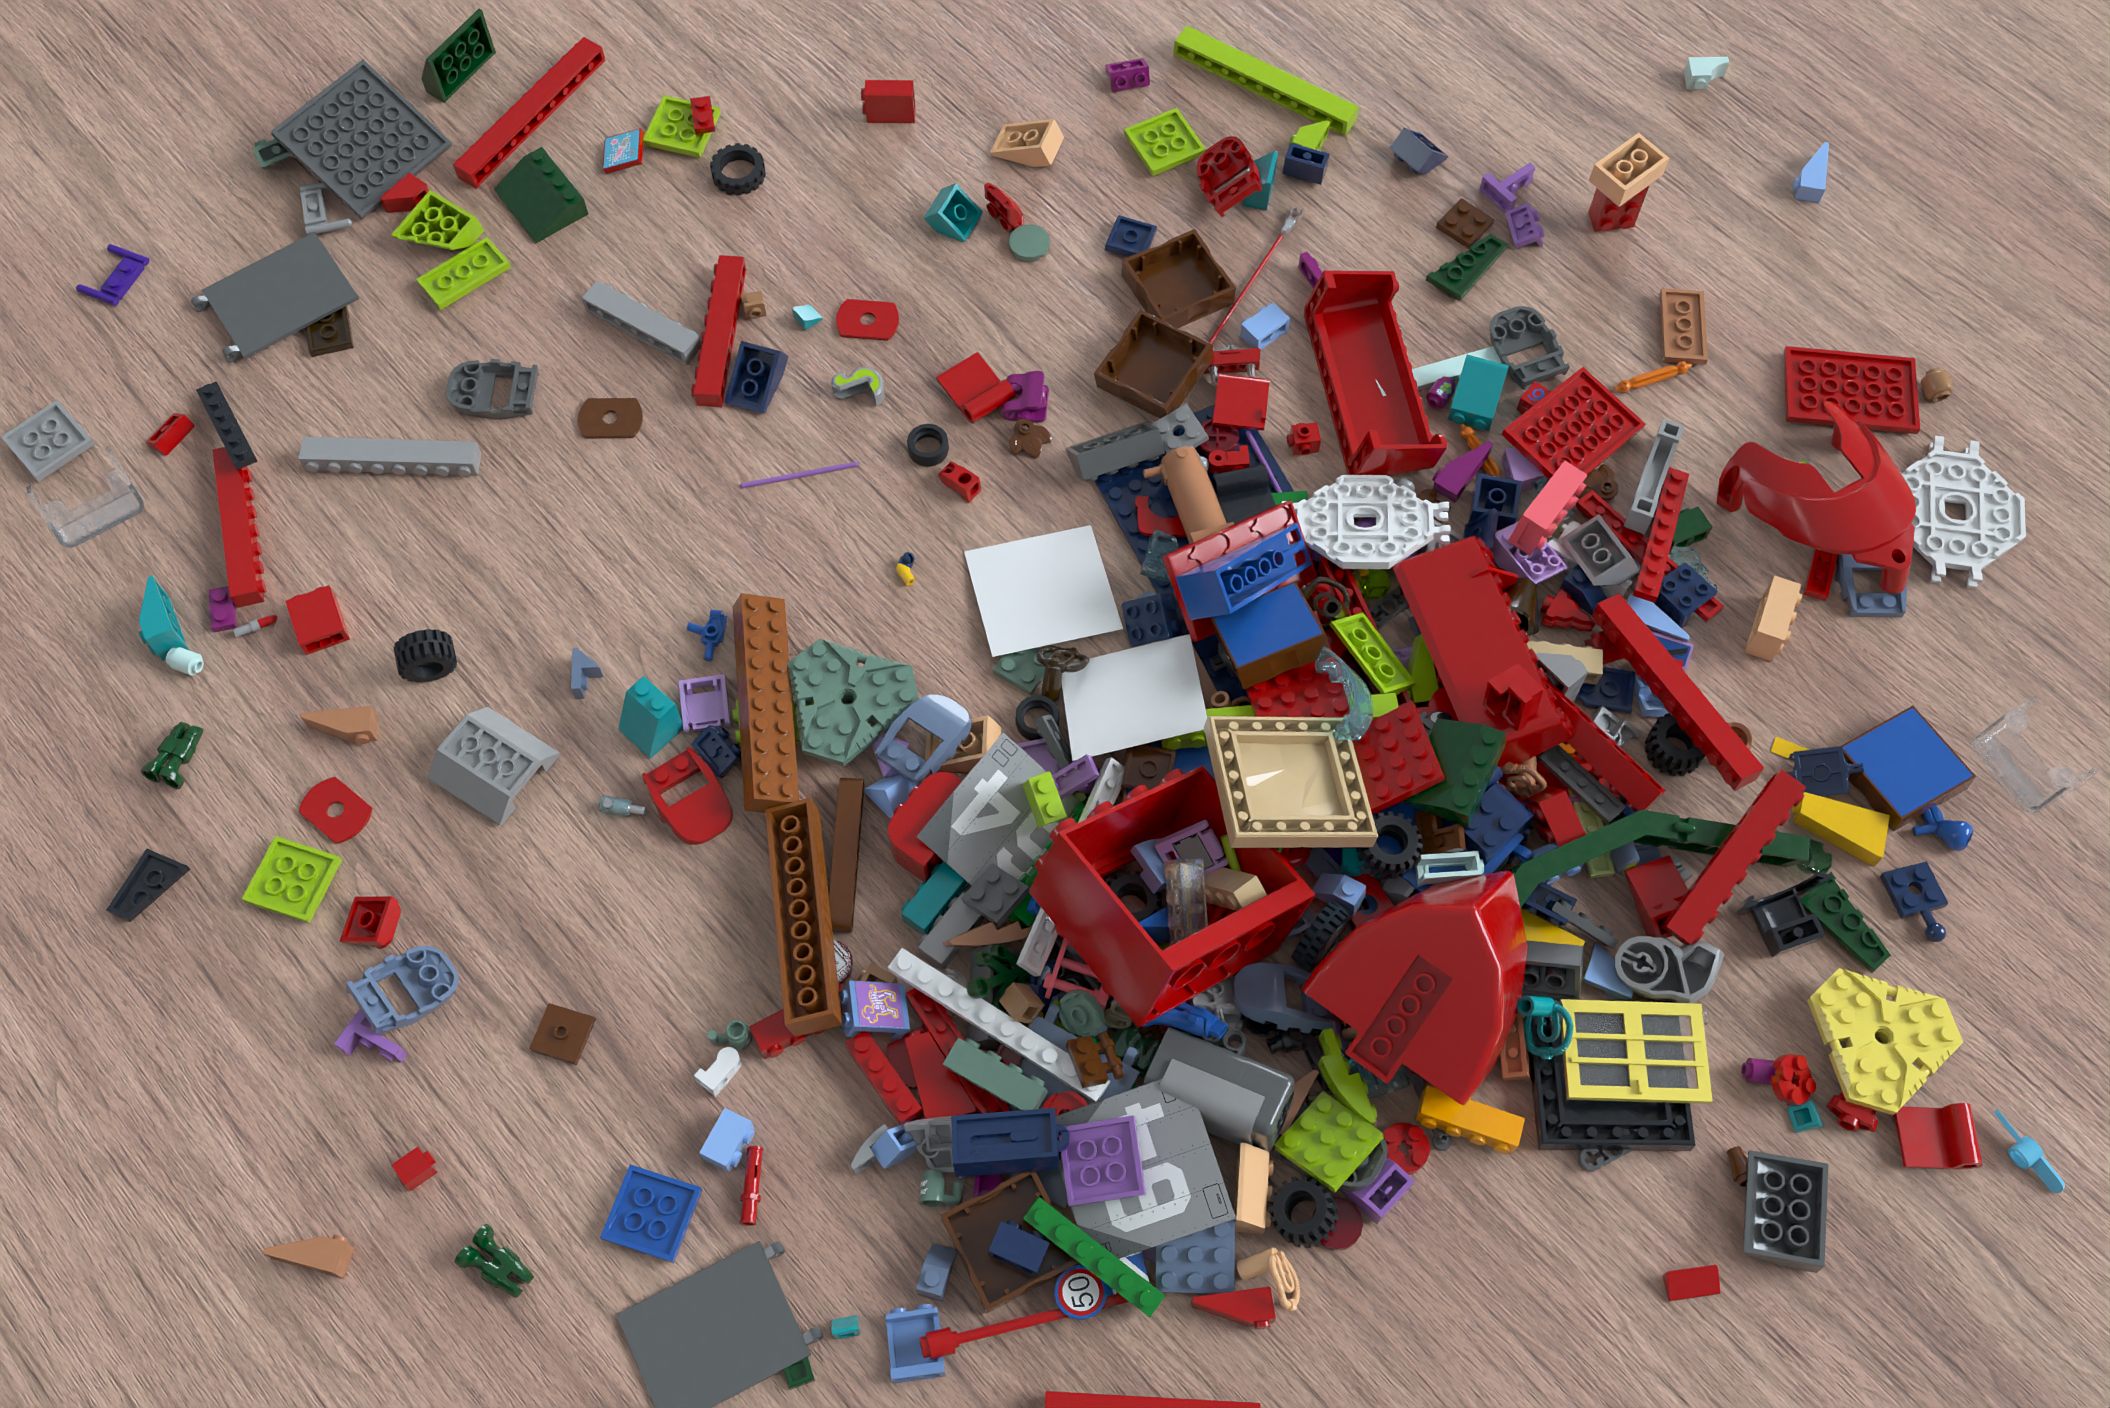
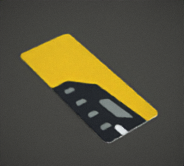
M1775 737L1771 752L1794 761L1793 752L1809 749Z

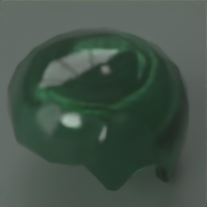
M1810 838L1808 861L1796 864L1803 873L1814 875L1818 872L1827 873L1832 866V855L1824 851V843Z

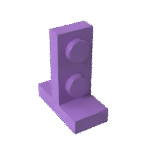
M1528 163L1502 182H1499L1490 173H1487L1482 177L1479 190L1506 214V211L1514 209L1517 197L1514 196L1516 192L1523 186L1527 187L1533 181L1535 167Z
M1086 754L1052 775L1060 799H1063L1076 790L1090 795L1100 775L1092 757Z
M361 1009L358 1010L334 1043L340 1051L348 1056L351 1055L359 1043L370 1050L373 1047L381 1050L379 1054L389 1061H392L394 1058L402 1063L407 1055L400 1046L369 1029L371 1024Z

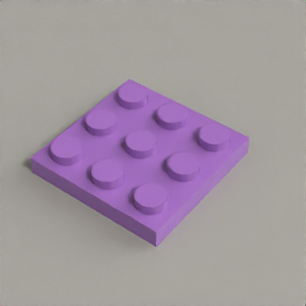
M1134 1115L1065 1126L1070 1135V1142L1068 1148L1061 1152L1069 1207L1146 1195Z

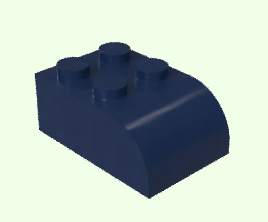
M1497 782L1484 793L1469 828L1464 827L1465 847L1469 852L1478 851L1479 858L1483 860L1484 866H1486L1535 815Z

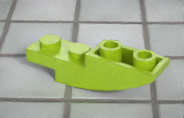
M1332 1028L1323 1030L1319 1040L1325 1056L1321 1057L1318 1062L1323 1078L1339 1103L1373 1126L1376 1122L1377 1111L1374 1104H1370L1367 1094L1369 1091L1366 1081L1364 1079L1361 1080L1359 1073L1349 1075L1350 1065L1348 1060L1342 1057L1340 1051L1342 1044L1339 1036L1334 1034Z

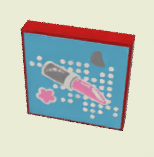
M641 128L605 138L603 171L606 174L642 164L644 132Z

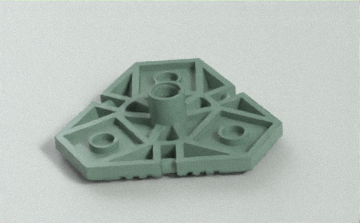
M817 640L787 663L794 706H797L795 713L803 754L840 766H845L875 743L881 731L886 734L893 721L919 699L911 665L891 661L887 658L884 659L874 654L864 655L860 650L847 648L827 640ZM863 663L864 667H859L858 664ZM814 702V705L806 706V704ZM872 721L876 723L873 727L869 725Z

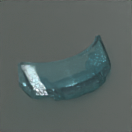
M1324 646L1321 648L1315 662L1316 671L1320 674L1323 671L1327 672L1332 683H1343L1351 710L1349 715H1344L1342 723L1335 726L1336 740H1360L1373 719L1374 706L1370 691L1354 670L1333 651Z

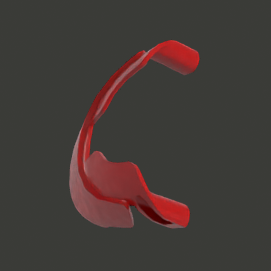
M1829 401L1823 405L1825 412L1834 422L1832 446L1842 452L1861 477V479L1835 493L1814 466L1780 457L1756 442L1744 443L1729 459L1719 479L1716 502L1728 512H1735L1741 508L1744 495L1745 505L1749 513L1778 529L1784 537L1825 552L1852 555L1856 563L1882 568L1879 586L1888 593H1900L1906 588L1914 542L1915 527L1912 522L1916 513L1915 498L1896 464L1861 420L1856 423L1837 403Z

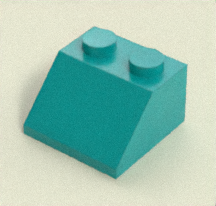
M1274 151L1254 160L1259 169L1262 191L1256 190L1244 198L1243 206L1267 210L1275 179L1278 152Z
M955 183L940 190L923 219L937 233L965 242L983 211Z

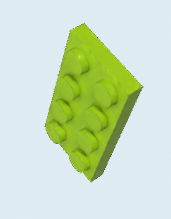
M485 237L416 280L436 306L442 310L511 268V265L489 238Z

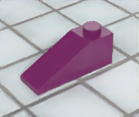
M1488 441L1449 462L1442 470L1439 469L1432 479L1434 481L1433 489H1436L1439 494L1456 503L1492 452L1493 443Z

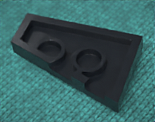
M146 849L106 911L131 922L184 876L190 868L185 864Z

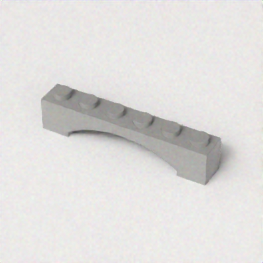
M1663 418L1623 527L1642 534L1646 533L1656 510L1659 494L1683 432V425Z

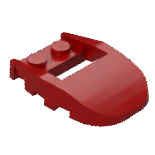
M1229 136L1223 138L1200 156L1196 167L1197 176L1201 181V184H1199L1200 189L1221 217L1225 216V211L1256 190L1262 191L1259 169L1250 152L1238 137ZM1249 168L1250 171L1216 193L1218 188Z
M689 746L686 748V751L647 774H642L643 781L647 785L650 797L663 822L667 823L672 832L684 843L691 845L703 844L724 832L731 824L733 809L723 786L711 768ZM701 771L709 783L668 807L661 794Z

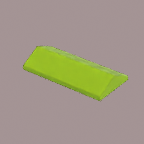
M1364 613L1331 621L1329 625L1381 694L1396 693L1397 696L1416 684L1415 680Z

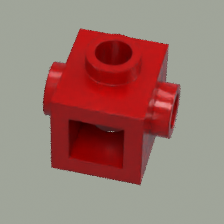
M1317 422L1291 425L1290 434H1287V445L1292 448L1293 455L1318 453L1321 437Z

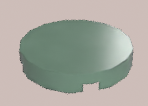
M1033 224L1017 227L1009 237L1011 253L1015 254V257L1022 261L1039 260V257L1045 256L1050 248L1049 235L1046 230Z
M1077 989L1068 992L1061 998L1059 1017L1069 1033L1072 1035L1077 1034L1081 1037L1090 1035L1094 1037L1102 1030L1105 1023L1104 1012L1101 1004L1093 995L1087 991Z

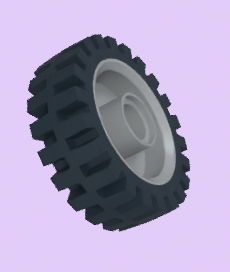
M1331 901L1318 914L1317 918L1301 937L1291 958L1307 971H1312L1323 960L1324 956L1327 955L1330 948L1334 946L1336 940L1339 939L1340 934L1349 923L1352 913L1337 902Z

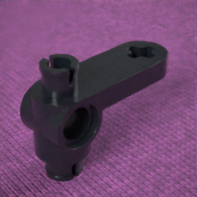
M1288 1027L1287 1031L1276 1030L1275 1037L1266 1039L1268 1048L1271 1047L1269 1050L1271 1054H1275L1280 1050L1285 1054L1291 1051L1303 1050L1312 1070L1315 1069L1319 1072L1317 1080L1323 1091L1330 1090L1318 1066V1062L1323 1055L1314 1039L1315 1036L1321 1034L1322 1030L1312 1028L1310 1033L1300 1032L1299 1028ZM1299 1032L1303 1038L1295 1040L1291 1037L1290 1033Z

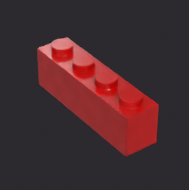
M838 982L839 992H840V990L842 989V987H841L840 983ZM784 1009L749 1026L764 1059L777 1057L783 1052V1049L791 1045L797 1046L803 1043L806 1037L813 1033L820 1034L825 1031L821 1030L795 1037L785 1026Z
M861 1031L845 1042L847 1052L899 1126L924 1116L922 1107L868 1031Z

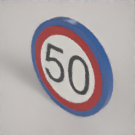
M1078 1265L1064 1271L1059 1276L1055 1284L1054 1296L1059 1309L1065 1315L1073 1319L1084 1320L1095 1316L1103 1308L1107 1297V1288L1105 1282L1083 1265Z

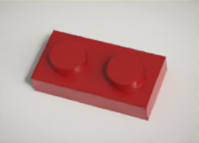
M710 96L690 98L695 134L716 132Z

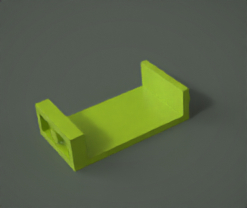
M1050 771L1029 778L1026 782L1022 783L1038 828L1067 817Z

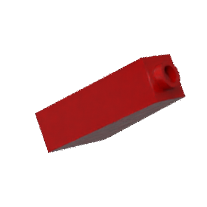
M923 1031L910 1033L909 1037L905 1038V1043L925 1119L976 1114L975 1105L955 1073L943 1065L945 1057L930 1033H923Z

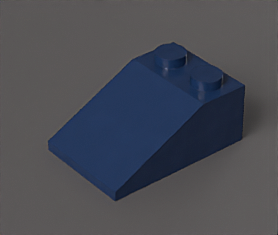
M741 341L724 403L765 414L783 377L788 355L778 350Z

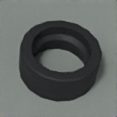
M922 424L913 428L908 435L907 446L909 456L918 465L926 467L936 466L947 457L949 451L948 437L941 427L935 424ZM931 437L939 440L941 446L932 453H923L916 449L915 444L922 438Z
M1033 695L1027 697L1020 702L1016 709L1015 719L1018 732L1030 741L1042 739L1037 729L1027 726L1024 722V715L1030 709L1042 708L1047 710L1059 727V710L1057 705L1045 696Z

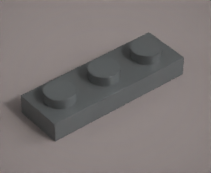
M1561 899L1558 902L1553 900L1548 902L1545 907L1546 909L1568 919V923L1603 945L1614 948L1618 940L1612 936L1613 931L1603 925H1600L1599 928L1591 923L1593 919L1582 912L1577 915L1571 911L1573 906Z

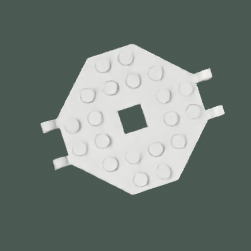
M1934 436V442L1929 444L1930 453L1922 460L1912 464L1902 473L1911 488L1916 504V513L1912 522L1915 527L1913 547L1933 566L1930 583L1940 584L1941 577L1946 576V568L1969 571L1967 588L1976 589L1977 582H1982L1983 580L1981 570L2026 537L2025 499L2019 493L2015 494L2007 487L2008 483L1996 471L1992 472L1984 465L1985 461L1979 456L1978 441L1970 440L1969 448H1965L1964 453L1943 451L1944 437ZM1945 502L1964 504L1966 520H1956L1948 517L1945 514Z
M1341 475L1336 479V483L1331 486L1325 485L1314 492L1313 497L1307 501L1303 499L1298 503H1293L1307 546L1342 569H1390L1434 539L1443 545L1450 543V525L1434 527L1433 516H1435L1439 521H1448V512L1442 511H1449V502L1431 503L1428 500L1422 501L1416 497L1415 492L1403 485L1399 487L1394 484L1393 479L1387 475ZM1354 517H1376V525L1367 528L1354 525Z

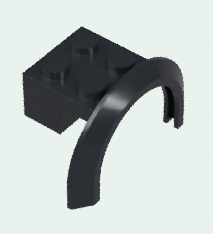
M1818 872L1807 880L1776 894L1754 901V895L1749 896L1742 902L1737 915L1752 914L1771 957L1815 943L1826 935L1816 914L1813 913L1807 916L1799 896L1825 884L1833 876Z

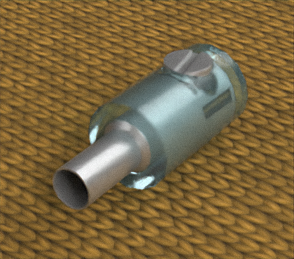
M602 795L599 803V811L603 813L626 817L630 813L646 814V807L632 805V800Z

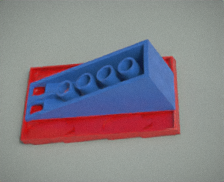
M1292 500L1271 507L1162 556L1192 642L1215 634L1210 617L1231 614L1262 594L1295 581L1301 589L1304 585L1306 586L1307 583L1312 582V580L1318 577Z

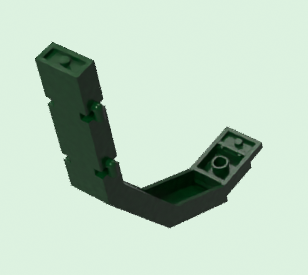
M1640 810L1507 871L1512 872L1514 875L1521 908L1539 883L1632 841L1638 844L1656 847L1668 846L1669 849L1714 856L1736 825L1691 817L1684 819L1679 818L1680 816ZM1774 831L1776 834L1775 838L1768 846L1764 844L1759 851L1762 855L1756 863L1790 867L1808 861L1810 837Z

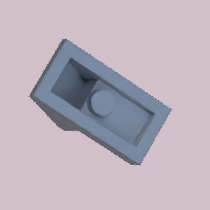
M573 648L571 690L575 699H585V690L589 689L588 678H601L603 674L600 667L578 648Z

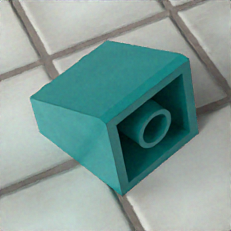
M1467 354L1447 420L1457 424L1472 426L1479 430L1489 431L1509 365Z
M645 676L641 677L626 691L618 729L651 759L683 730V723L676 704Z

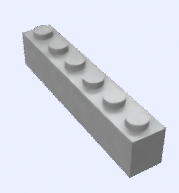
M596 281L582 297L585 310L685 365H688L698 353V350L702 348L697 332L692 329L688 330L681 326L679 322L664 317L659 311L649 309L642 302L632 300L627 294L619 293L608 284Z

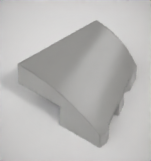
M1604 706L1599 707L1591 718L1618 746L1633 737L1639 736L1641 733L1626 719L1619 720Z

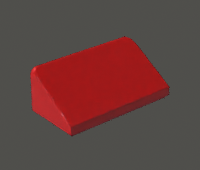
M173 413L146 441V444L167 456L195 425L186 415Z
M1717 1264L1668 1271L1662 1275L1669 1302L1721 1294Z

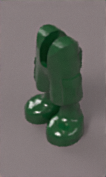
M182 721L173 727L170 735L157 748L159 754L156 758L142 767L141 774L153 782L158 783L162 779L168 786L180 789L184 784V779L179 774V768L181 764L185 765L190 762L203 734V728L194 725L190 726Z
M485 1224L475 1233L472 1242L493 1257V1261L489 1262L475 1248L467 1245L458 1253L454 1263L460 1268L471 1266L481 1270L482 1280L490 1284V1286L500 1288L510 1296L518 1298L523 1290L517 1286L514 1280H509L508 1276L513 1272L517 1275L518 1279L529 1284L533 1280L534 1275L521 1262L519 1256L508 1246L500 1248L495 1243L493 1228Z

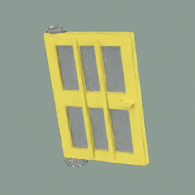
M1554 1000L1555 1003H1558L1569 1012L1574 1026L1571 1044L1563 1052L1567 1100L1710 1104L1713 1102L1704 1025L1708 1024V1012L1702 1010V1004ZM1558 1013L1563 1043L1566 1036V1023L1563 1016ZM1550 1017L1551 1024L1553 1022V1017Z

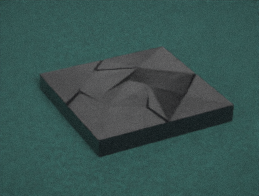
M1554 1000L1555 1003L1561 1005V1001ZM1601 1000V1001H1632V1002H1663V1003H1676V1002H1673V1001ZM1558 1013L1560 1034L1554 1042L1550 1043L1543 1042L1537 1034L1538 1017L1532 1016L1530 1028L1532 1043L1535 1047L1557 1048L1562 1044L1561 1025L1563 1020L1560 1013ZM1574 1013L1576 1033L1625 1034L1623 1014ZM1641 1015L1643 1035L1681 1036L1678 1016ZM1544 1017L1543 1022L1546 1024L1543 1025V1033L1546 1037H1551L1554 1033L1553 1017ZM1577 1039L1578 1057L1627 1059L1625 1041ZM1644 1042L1646 1059L1684 1060L1682 1043ZM1529 1052L1538 1150L1604 1149L1620 1151L1627 1149L1632 1151H1691L1696 1146L1690 1103L1567 1100L1563 1053L1553 1056L1551 1059H1541L1540 1056ZM1579 1064L1581 1085L1630 1087L1628 1065ZM1646 1066L1648 1087L1688 1088L1685 1067ZM1622 1129H1629L1630 1135H1623Z

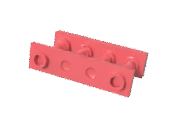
M1064 938L1053 973H1047L1043 987L1047 988L1045 998H1050L1053 988L1067 993L1080 989L1093 995L1101 1004L1104 1012L1109 995L1104 992L1102 984L1100 990L1095 989L1093 991L1056 978L1059 968L1063 967L1098 979L1097 982L1102 983L1088 965L1063 957L1066 947H1073Z

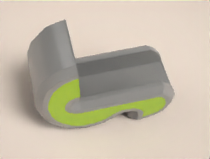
M870 367L855 369L849 377H846L845 372H840L832 378L833 394L838 399L843 400L869 390L875 405L878 406L885 397L882 377L876 370Z

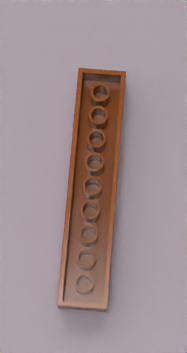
M741 593L733 605L744 808L745 811L765 813V809L799 801L791 681L787 667L789 652L785 599Z
M807 798L765 809L785 1026L795 1037L843 1025L820 811L812 799Z

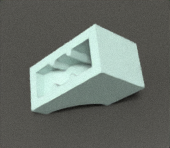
M1689 57L1683 71L1687 89H1707L1712 79L1724 77L1729 65L1728 57Z

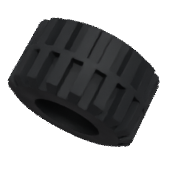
M437 629L418 630L399 638V641L394 644L398 674L402 679H407V681L421 683L439 680L448 676L457 667L451 635L445 631Z
M1670 713L1657 719L1645 740V752L1648 753V761H1653L1652 766L1654 768H1661L1660 772L1664 774L1666 771L1670 772V776H1675L1677 773L1680 776H1685L1687 772L1689 774L1692 773L1695 768H1698L1705 757L1703 752L1694 745L1693 740L1685 730L1681 729L1677 720ZM1674 737L1680 739L1685 743L1688 750L1680 751L1673 748L1668 743L1667 738Z
M1390 811L1387 812L1386 816H1384L1383 812L1378 813L1376 818L1373 816L1378 837L1389 836L1396 839L1401 845L1402 853L1397 855L1387 854L1378 847L1377 842H1375L1373 847H1356V852H1360L1358 855L1359 861L1364 860L1362 866L1365 870L1370 868V874L1375 876L1376 873H1379L1380 878L1385 879L1389 875L1390 879H1395L1398 874L1401 877L1406 874L1407 870H1411L1422 850V844L1420 843L1422 835L1417 834L1419 828L1417 825H1411L1413 820L1409 817L1405 820L1402 818L1404 814L1398 813L1397 816H1394L1393 812Z
M1130 870L1125 871L1124 875L1118 873L1115 875V880L1110 878L1107 881V885L1119 900L1128 895L1137 896L1143 900L1145 907L1138 912L1131 913L1139 923L1161 910V891L1153 894L1140 876V871H1135V874H1130Z
M1297 1176L1291 1177L1292 1182L1283 1181V1187L1281 1189L1277 1187L1274 1190L1276 1197L1271 1196L1269 1202L1273 1205L1269 1207V1214L1272 1216L1270 1220L1275 1229L1288 1243L1292 1242L1294 1246L1299 1248L1301 1245L1305 1248H1311V1243H1314L1317 1247L1321 1245V1239L1324 1238L1327 1241L1330 1238L1328 1235L1329 1231L1334 1233L1336 1229L1334 1222H1338L1339 1219L1336 1214L1338 1207L1330 1192L1318 1180L1314 1178L1310 1180L1308 1176H1302L1301 1180ZM1306 1200L1316 1202V1212L1311 1220L1303 1224H1296L1291 1221L1292 1211L1298 1203Z

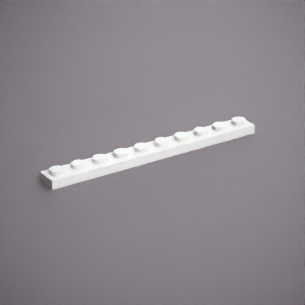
M1112 757L1105 760L1099 774L1100 776L1096 780L1078 823L1086 820L1089 813L1099 804L1109 801L1114 805L1121 789L1125 767ZM1040 908L1016 963L1033 976L1041 975L1058 935L1055 930V924L1042 908Z
M901 948L888 966V971L1092 1102H1098L1109 1086L1110 1080L1108 1079L1106 1084L1082 1088L1068 1053L1021 1023L1014 1021L1013 1018L982 998L975 999L970 997L966 988L905 949Z

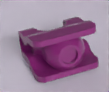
M1042 371L1011 374L1006 378L1013 387L1015 394L1021 396L1016 400L1007 401L1003 405L1002 414L1004 418L1009 421L1029 419L1033 423H1041L1046 420L1049 388L1047 385H1044L1045 376Z

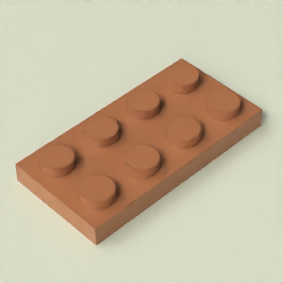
M1661 288L1659 295L1663 362L1679 363L1685 361L1691 364L1706 365L1708 351L1704 291Z

